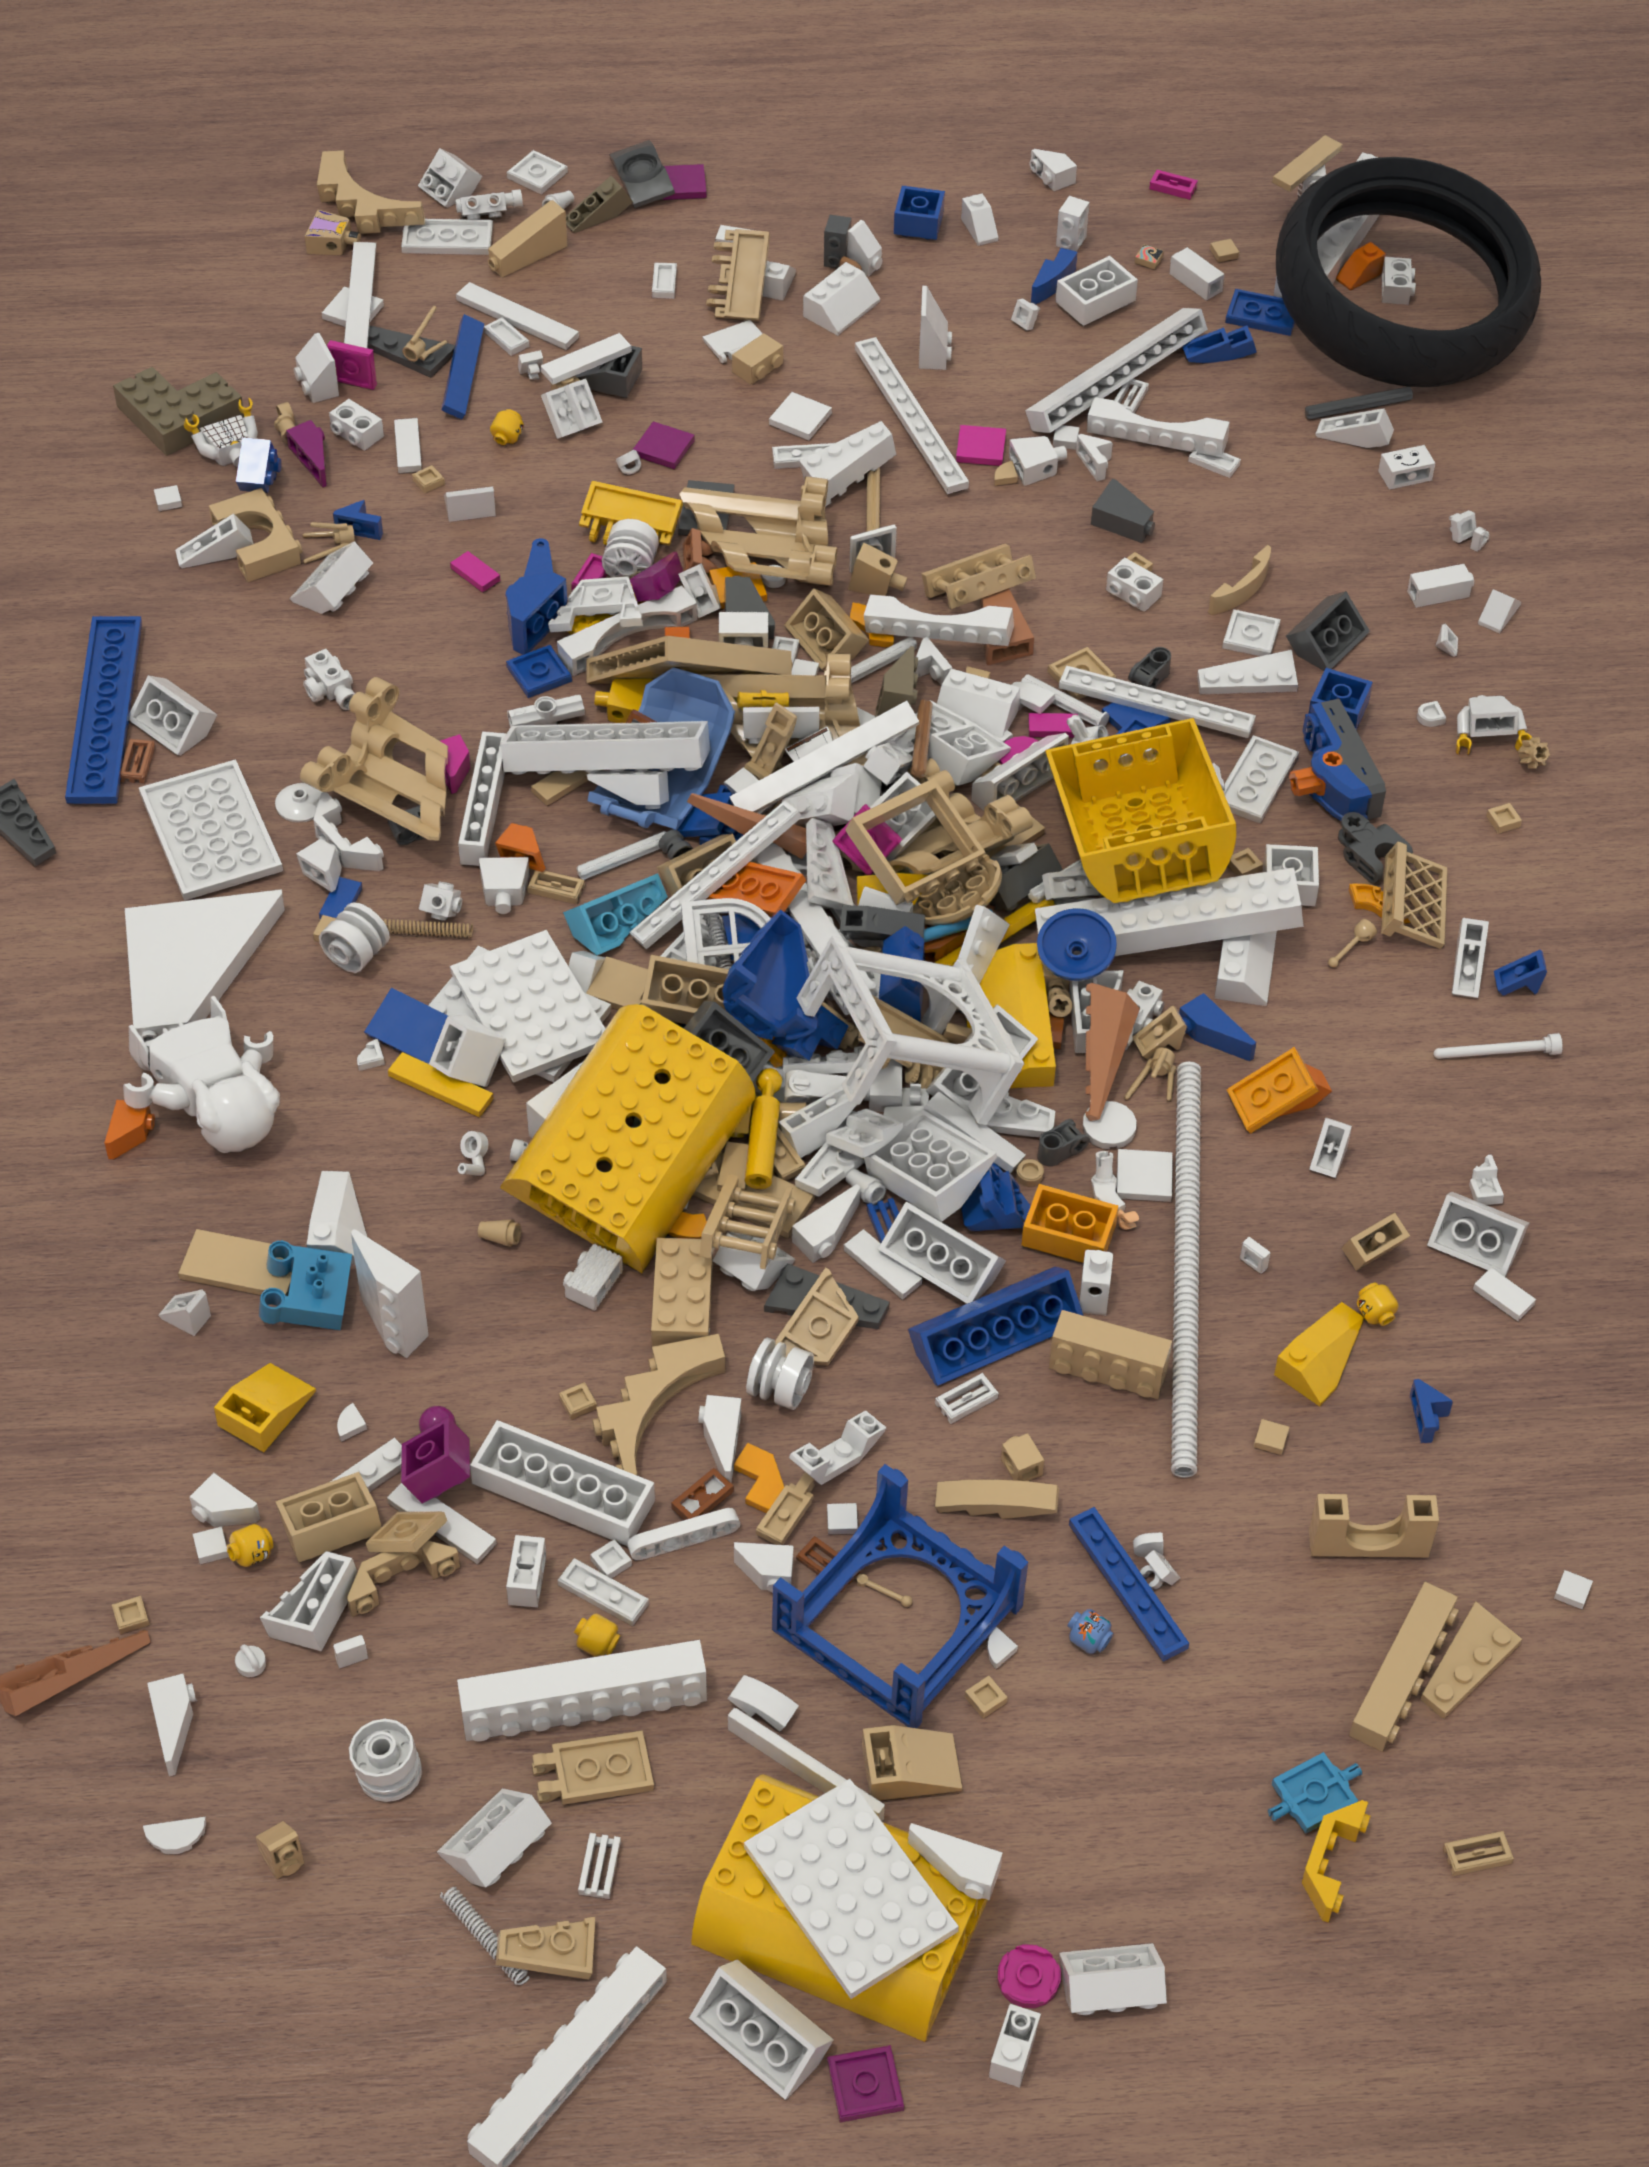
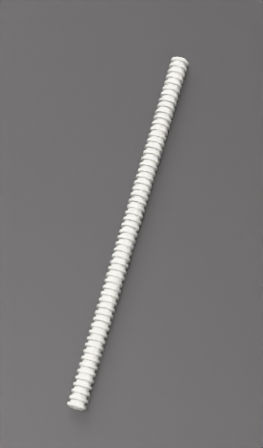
M1183 1062L1177 1067L1171 1471L1174 1475L1183 1478L1191 1477L1197 1473L1196 1457L1198 1447L1197 1359L1199 1342L1198 1272L1201 1067L1195 1062Z

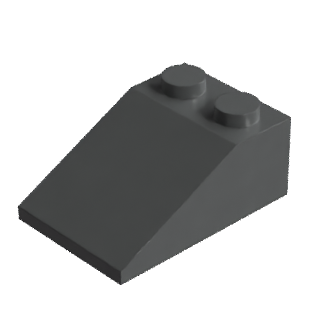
M704 1001L684 1027L688 1032L739 1061L752 1082L775 1052L715 1001Z

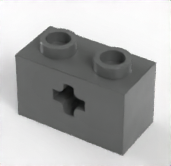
M829 215L824 230V267L838 269L842 257H847L848 230L851 229L852 218Z

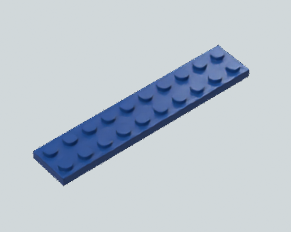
M92 616L65 794L67 804L118 803L121 781L120 773L124 759L142 629L141 616Z

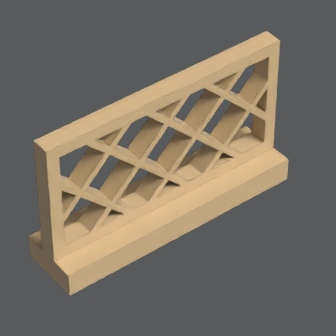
M1397 842L1385 856L1382 934L1391 937L1394 932L1439 949L1445 945L1447 867L1407 852V845ZM1406 861L1412 863L1417 870L1412 872ZM1428 871L1438 873L1439 879L1435 881ZM1421 874L1428 884L1423 886L1416 876ZM1409 879L1411 883L1415 886L1416 890L1411 891V889L1405 883L1406 880ZM1432 888L1437 894L1438 899L1434 900L1427 890ZM1420 893L1427 904L1422 905L1415 895ZM1409 899L1416 909L1410 910L1405 900ZM1431 907L1436 913L1437 918L1433 919L1426 909ZM1420 913L1427 923L1422 925L1415 914ZM1408 918L1415 928L1412 929L1405 926L1404 919ZM1431 927L1437 936H1431L1426 928Z

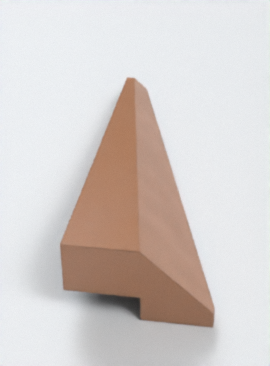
M691 793L687 800L689 804L743 835L766 817L765 815ZM793 824L773 843L803 859L807 852L806 828Z
M1089 983L1086 985V991L1091 994V1005L1086 1007V1014L1091 1015L1090 1030L1086 1031V1071L1090 1072V1085L1086 1086V1094L1090 1095V1109L1086 1111V1117L1089 1121L1099 1120L1140 1008L1126 992Z
M142 1630L137 1634L120 1640L118 1637L110 1639L109 1644L95 1649L88 1645L45 1657L43 1660L26 1666L24 1663L16 1665L15 1670L0 1675V1702L5 1712L17 1716L151 1643L148 1631Z

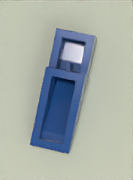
M1060 248L1054 261L1045 259L1032 285L1031 303L1036 305L1055 294L1057 281L1075 272L1077 251Z
M1247 325L1229 333H1226L1223 327L1195 338L1182 346L1188 362L1196 363L1229 361L1257 353Z

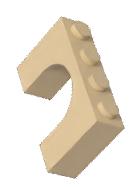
M262 488L209 505L213 526L234 514L249 529H262L270 533L263 541L236 550L238 567L247 582L301 564L300 554L302 553V547L300 542L294 540L290 526H285L281 512L275 510L271 496H266Z
M1317 1494L1309 1528L1311 1556L1429 1558L1439 1523L1436 1495H1406L1403 1510L1396 1519L1379 1525H1361L1349 1521L1347 1494Z

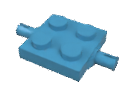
M1324 1752L1273 1778L1271 1785L1280 1796L1282 1803L1269 1808V1816H1272L1271 1819L1276 1821L1289 1813L1307 1834L1320 1827L1324 1815L1358 1802V1799L1349 1787L1348 1781L1361 1776V1768H1358L1359 1765L1354 1763L1341 1771L1331 1763Z

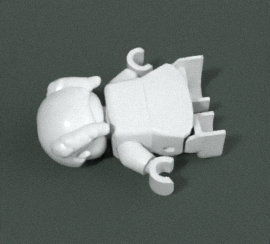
M215 996L211 997V1018L197 1020L185 1025L181 1022L178 1023V1027L169 1031L164 1028L160 1036L147 1042L143 1041L133 1025L129 1026V1051L132 1058L140 1068L151 1071L159 1083L154 1086L152 1077L143 1072L141 1076L142 1087H134L130 1083L124 1084V1100L128 1106L145 1108L153 1101L154 1104L170 1110L184 1109L188 1115L196 1116L197 1123L202 1128L201 1134L211 1146L222 1153L241 1152L255 1146L268 1135L274 1122V1114L280 1103V1093L272 1085L271 1081L260 1074L261 1065L270 1061L273 1057V1034L271 1031L264 1035L263 1043H252L249 1036H244V1053L240 1058L232 1046L226 1012Z

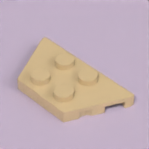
M825 1267L775 1340L776 1345L779 1342L785 1343L786 1357L792 1348L797 1347L813 1353L814 1365L828 1366L859 1321V1316L847 1301L842 1289L838 1287L829 1269Z

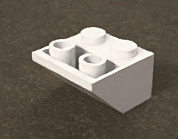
M439 148L418 186L448 208L456 204L455 199L472 195L482 175L456 155Z
M466 1014L448 1016L429 1065L449 1077L487 1087L506 1039Z

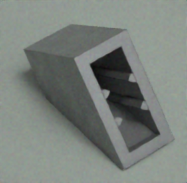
M1112 479L1092 507L1091 525L1143 543L1147 535L1150 536L1154 531V511L1121 483Z
M725 577V612H768V639H774L775 621L750 577Z

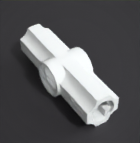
M581 695L557 700L544 696L538 698L534 705L507 711L510 728L511 726L557 725L558 721L585 715Z

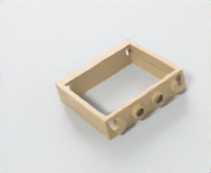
M934 778L853 817L845 829L896 905L904 901L910 903L917 899L920 893L924 891L930 893L946 880L948 883L954 881L965 870L968 872L975 870L980 866L979 861L986 853ZM926 801L965 858L905 887L867 830Z

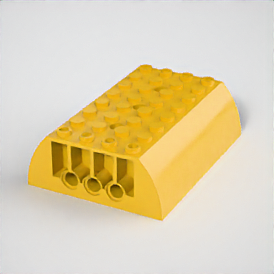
M1194 718L1045 750L1083 869L1091 884L1105 898L1113 903L1129 902L1146 896L1153 897L1160 893L1180 891L1183 888L1197 885L1204 886L1208 883L1216 882L1224 873L1236 843V822Z
M645 1005L623 1006L617 1011L501 1184L500 1189L588 1242L620 1255L623 1263L643 1273L656 1253L657 1238H665L754 1101L755 1088L753 1082L739 1061ZM657 1073H665L669 1076L670 1081L666 1084H659L654 1076ZM630 1116H635L641 1121V1125L637 1128H631L626 1124L625 1120ZM605 1160L611 1164L612 1169L609 1172H601L597 1169L596 1164L599 1161Z
M764 1774L758 1776L703 1885L695 1914L691 1945L729 1961L738 1959L753 1971L926 2042L988 1900L983 1898L973 1899L964 1892L959 1891L908 1843L909 1832L882 1822L959 1928L956 1934L850 1999L744 1849L745 1841L819 1798V1796Z

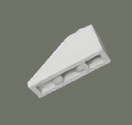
M1385 408L1321 419L1316 436L1317 438L1365 448L1382 447L1389 445L1394 428Z
M232 514L175 551L179 566L187 568L237 557L236 550L254 543L250 529L237 516Z
M600 770L599 772L587 774L589 781L635 805H645L646 809L661 808V804L669 801L667 771L611 772L610 770Z
M1462 918L1456 947L1452 995L1478 999L1489 925L1488 921Z
M840 1087L779 1121V1125L786 1139L800 1158L823 1146L826 1142V1133L836 1130L857 1104H851L843 1088Z
M858 1184L854 1185L792 1226V1242L812 1263L820 1258L829 1256L835 1249L860 1204V1186Z
M707 1395L706 1405L700 1406L699 1423H703L704 1437L719 1473L732 1483L741 1420V1398Z
M184 1674L147 1683L169 1777L176 1774L193 1717L191 1702L196 1701L193 1684L186 1685Z
M911 1823L908 1843L968 1897L990 1900L1001 1868L1002 1852Z

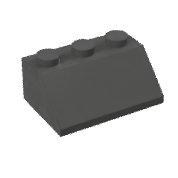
M1347 591L1327 596L1286 635V638L1297 656L1324 671L1325 668L1332 669L1370 630Z
M1049 843L1036 845L1037 853L1021 864L1000 866L1002 882L997 894L989 903L995 906L994 910H1013L1019 906L1018 901L1023 898H1029V891L1043 882V874L1063 870Z

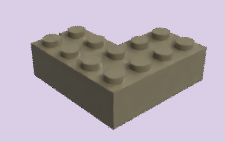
M153 367L136 374L135 379L129 377L113 385L117 407L166 456L194 443L191 437L193 433L184 428L185 418H187L191 425L195 424L192 420L193 414L199 418L197 427L199 432L201 427L238 415L244 418V414L239 411V400H241V405L243 406L242 396L233 387L228 386V383L217 372L178 391Z

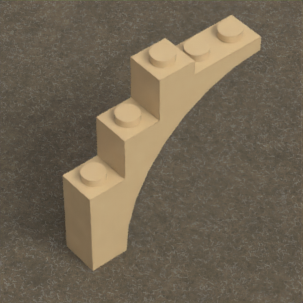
M344 150L322 152L317 180L321 202H336L339 216L346 218L355 217L360 234L380 233L381 227L425 225L422 201H400L375 195L353 181L348 173Z
M719 1334L652 1347V1358L648 1359L650 1372L624 1377L625 1388L620 1389L622 1402L596 1407L597 1419H592L595 1436H601L603 1446L610 1445L612 1457H618L619 1465H616L617 1468L637 1475V1451L645 1429L659 1409L684 1388L702 1379L725 1373V1355Z

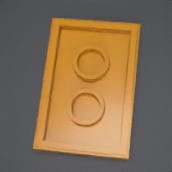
M1295 1047L1226 1089L1246 1130L1250 1134L1319 1091Z

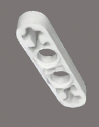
M725 1508L637 1534L628 1540L627 1546L632 1559L644 1560L731 1534L740 1527V1521L735 1509Z

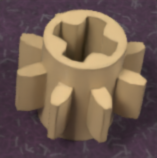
M1539 737L1523 740V745L1518 750L1521 759L1520 763H1528V769L1545 766V761L1550 756L1547 747L1548 743H1540Z

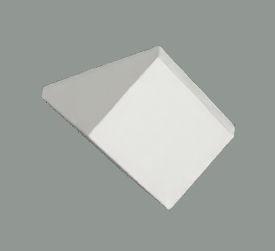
M493 487L446 492L444 494L449 522L496 516Z
M858 763L831 771V777L854 772L859 774L854 815L865 804L871 807L880 798L881 780Z

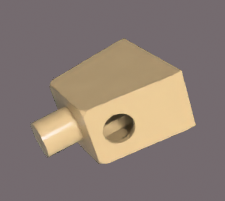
M863 543L855 561L848 590L868 595L886 596L890 587L903 591L908 577L895 573L898 563L896 558Z

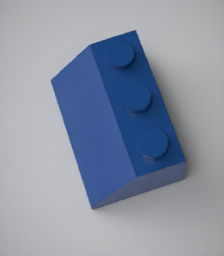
M904 926L883 941L882 953L925 961L924 938ZM881 974L879 999L921 1023L924 986L920 982L911 979Z

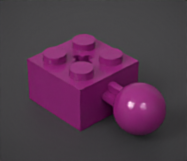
M443 1406L427 1408L419 1419V1430L421 1433L402 1444L401 1483L422 1504L440 1496L444 1491L463 1483L470 1477V1438L456 1425L453 1413Z

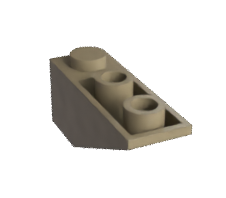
M610 176L566 215V225L574 233L617 217L633 201L621 185Z

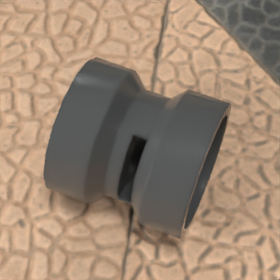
M678 830L666 832L660 838L658 844L659 848L665 854H668L669 860L693 849L687 841H684L683 835Z

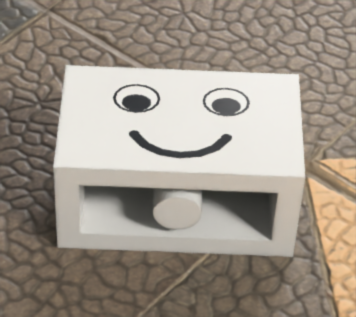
M1425 445L1381 454L1378 472L1390 490L1432 481L1435 462Z

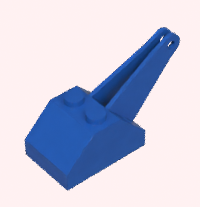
M538 538L532 542L524 577H520L514 584H511L505 593L508 627L513 650L522 655L529 653L550 632L549 621L557 618V611L561 606L567 605L566 578L553 573L549 542L543 538Z

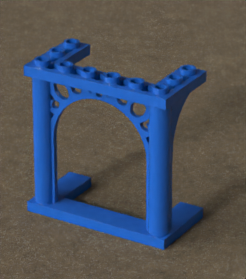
M884 1464L877 1473L876 1498L862 1524L848 1543L810 1585L801 1592L781 1577L773 1585L772 1630L905 1726L918 1728L922 1723L923 1711L1006 1615L1010 1611L1016 1615L1023 1607L1028 1561H1026L1021 1553L1015 1550L1012 1551L1006 1546H1003L997 1553L995 1568L977 1560L969 1550L960 1548L951 1542L946 1534L935 1531L921 1517L913 1516L906 1511L908 1479L900 1470L892 1469ZM895 1533H898L907 1540L904 1548L897 1549L893 1546L891 1538ZM882 1540H884L885 1551L877 1550V1548L882 1547ZM913 1544L922 1551H916L915 1549H913ZM903 1557L923 1561L942 1572L957 1592L961 1612L955 1632L925 1668L917 1674L903 1663H900L893 1671V1684L891 1687L808 1627L860 1570L879 1560ZM958 1577L963 1578L967 1583H962L958 1580ZM977 1588L985 1593L986 1596L979 1600H972L966 1597L965 1593L970 1589ZM969 1607L975 1609L973 1615L968 1613L967 1609Z

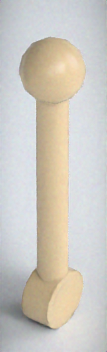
M865 1574L857 1576L856 1582L858 1586L873 1588L900 1601L904 1607L912 1605L913 1601L910 1596H901L868 1580Z

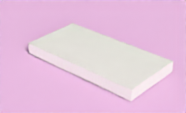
M425 219V225L404 226L401 246L402 253L489 255L488 248L491 247L493 220Z
M1253 735L1224 784L1225 790L1223 792L1231 812L1261 823L1296 763L1299 752Z

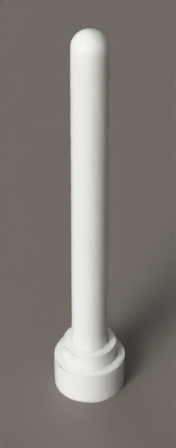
M1560 1033L1548 1034L1542 1040L1437 1048L1434 1051V1057L1443 1059L1530 1051H1544V1053H1549V1055L1562 1054V1038Z

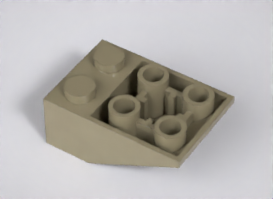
M910 646L884 674L875 709V717L905 701H908L910 706L911 704L915 705L917 690L913 688H916L918 674L914 673L917 670L918 657H914V646Z

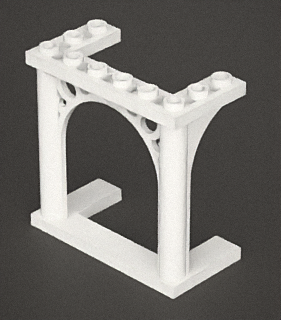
M831 936L798 994L797 1000L805 1015L815 1017L834 983L866 1044L841 1085L850 1103L861 1104L887 1058L956 1069L971 1075L978 1082L979 1089L968 1107L978 1124L987 1125L1018 1073H1020L1024 1062L967 962L957 959L953 966L857 949L845 946L841 937ZM859 970L920 982L927 989L929 995V1008L921 1019L923 1024L942 1034L947 1023H949L959 1007L971 1025L972 1039L962 1044H952L892 1033Z

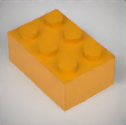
M1039 1184L1023 1226L1021 1246L1084 1263L1085 1250L1107 1252L1116 1227L1119 1206Z

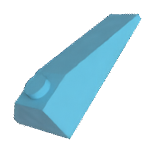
M657 873L565 911L563 914L573 937L595 955H599L620 946L630 934L629 932L649 916L668 896Z

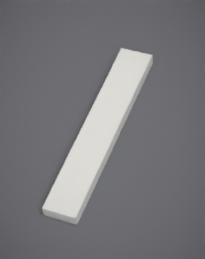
M469 282L456 294L457 301L494 318H504L510 325L565 350L579 338V331Z
M733 1708L728 1714L729 1731L822 1792L827 1793L847 1781L739 1709ZM857 1787L883 1822L885 1805Z

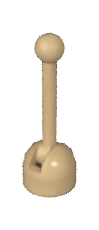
M1362 919L1354 928L1355 938L1338 955L1328 960L1329 966L1336 967L1339 963L1338 961L1358 941L1367 942L1377 934V929L1373 923Z

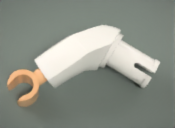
M1099 1151L1096 1153V1174L1091 1179L1094 1199L1118 1205L1117 1218L1120 1228L1124 1230L1136 1227L1134 1222L1139 1220V1216L1135 1211L1124 1213L1125 1203L1116 1193L1117 1178L1113 1175L1112 1170L1113 1153L1110 1152L1108 1155V1151Z

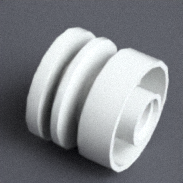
M625 519L615 523L610 530L602 557V567L605 572L612 578L628 576L630 580L635 575L652 566L659 545L657 533L647 523L636 519Z
M355 902L348 904L343 912L338 914L336 920L331 921L319 935L320 945L328 958L338 967L352 973L360 972L371 961L373 955L377 954L390 939L389 930L379 915L369 907Z
M765 1338L754 1355L749 1368L746 1385L747 1394L755 1397L760 1393V1398L767 1400L775 1390L774 1402L777 1405L791 1410L796 1409L811 1381L814 1364L813 1353L794 1347L786 1357L785 1343L779 1342L776 1345L774 1339Z
M380 1719L369 1722L356 1732L349 1746V1754L358 1782L364 1793L374 1800L383 1802L400 1800L409 1795L419 1784L422 1775V1765L408 1728L396 1720Z

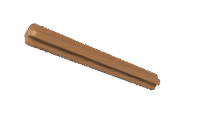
M925 699L921 700L918 706L917 718L919 725L916 726L911 775L922 779L926 772L933 709L932 702Z

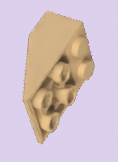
M895 1725L863 1729L862 1749L869 1794L875 1799L887 1800L962 1791L953 1733Z

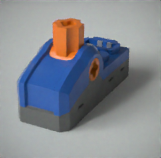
M1340 699L1312 704L1310 713L1305 714L1302 730L1305 744L1313 752L1311 767L1290 772L1289 780L1294 796L1309 794L1325 810L1340 821L1349 812L1359 813L1367 820L1381 817L1386 795L1385 782Z

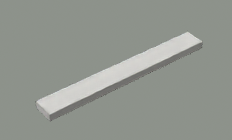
M354 242L344 339L346 344L368 348L376 258V243Z
M1066 666L1059 682L1060 689L1177 720L1194 718L1196 725L1249 738L1256 715L1070 666Z
M905 701L729 798L733 806L757 813L831 773L833 769L840 768L866 754L873 746L877 747L919 725V720L908 701Z
M786 801L782 802L629 933L633 939L645 949H648L682 920L681 902L700 901L708 898L801 819L800 812Z

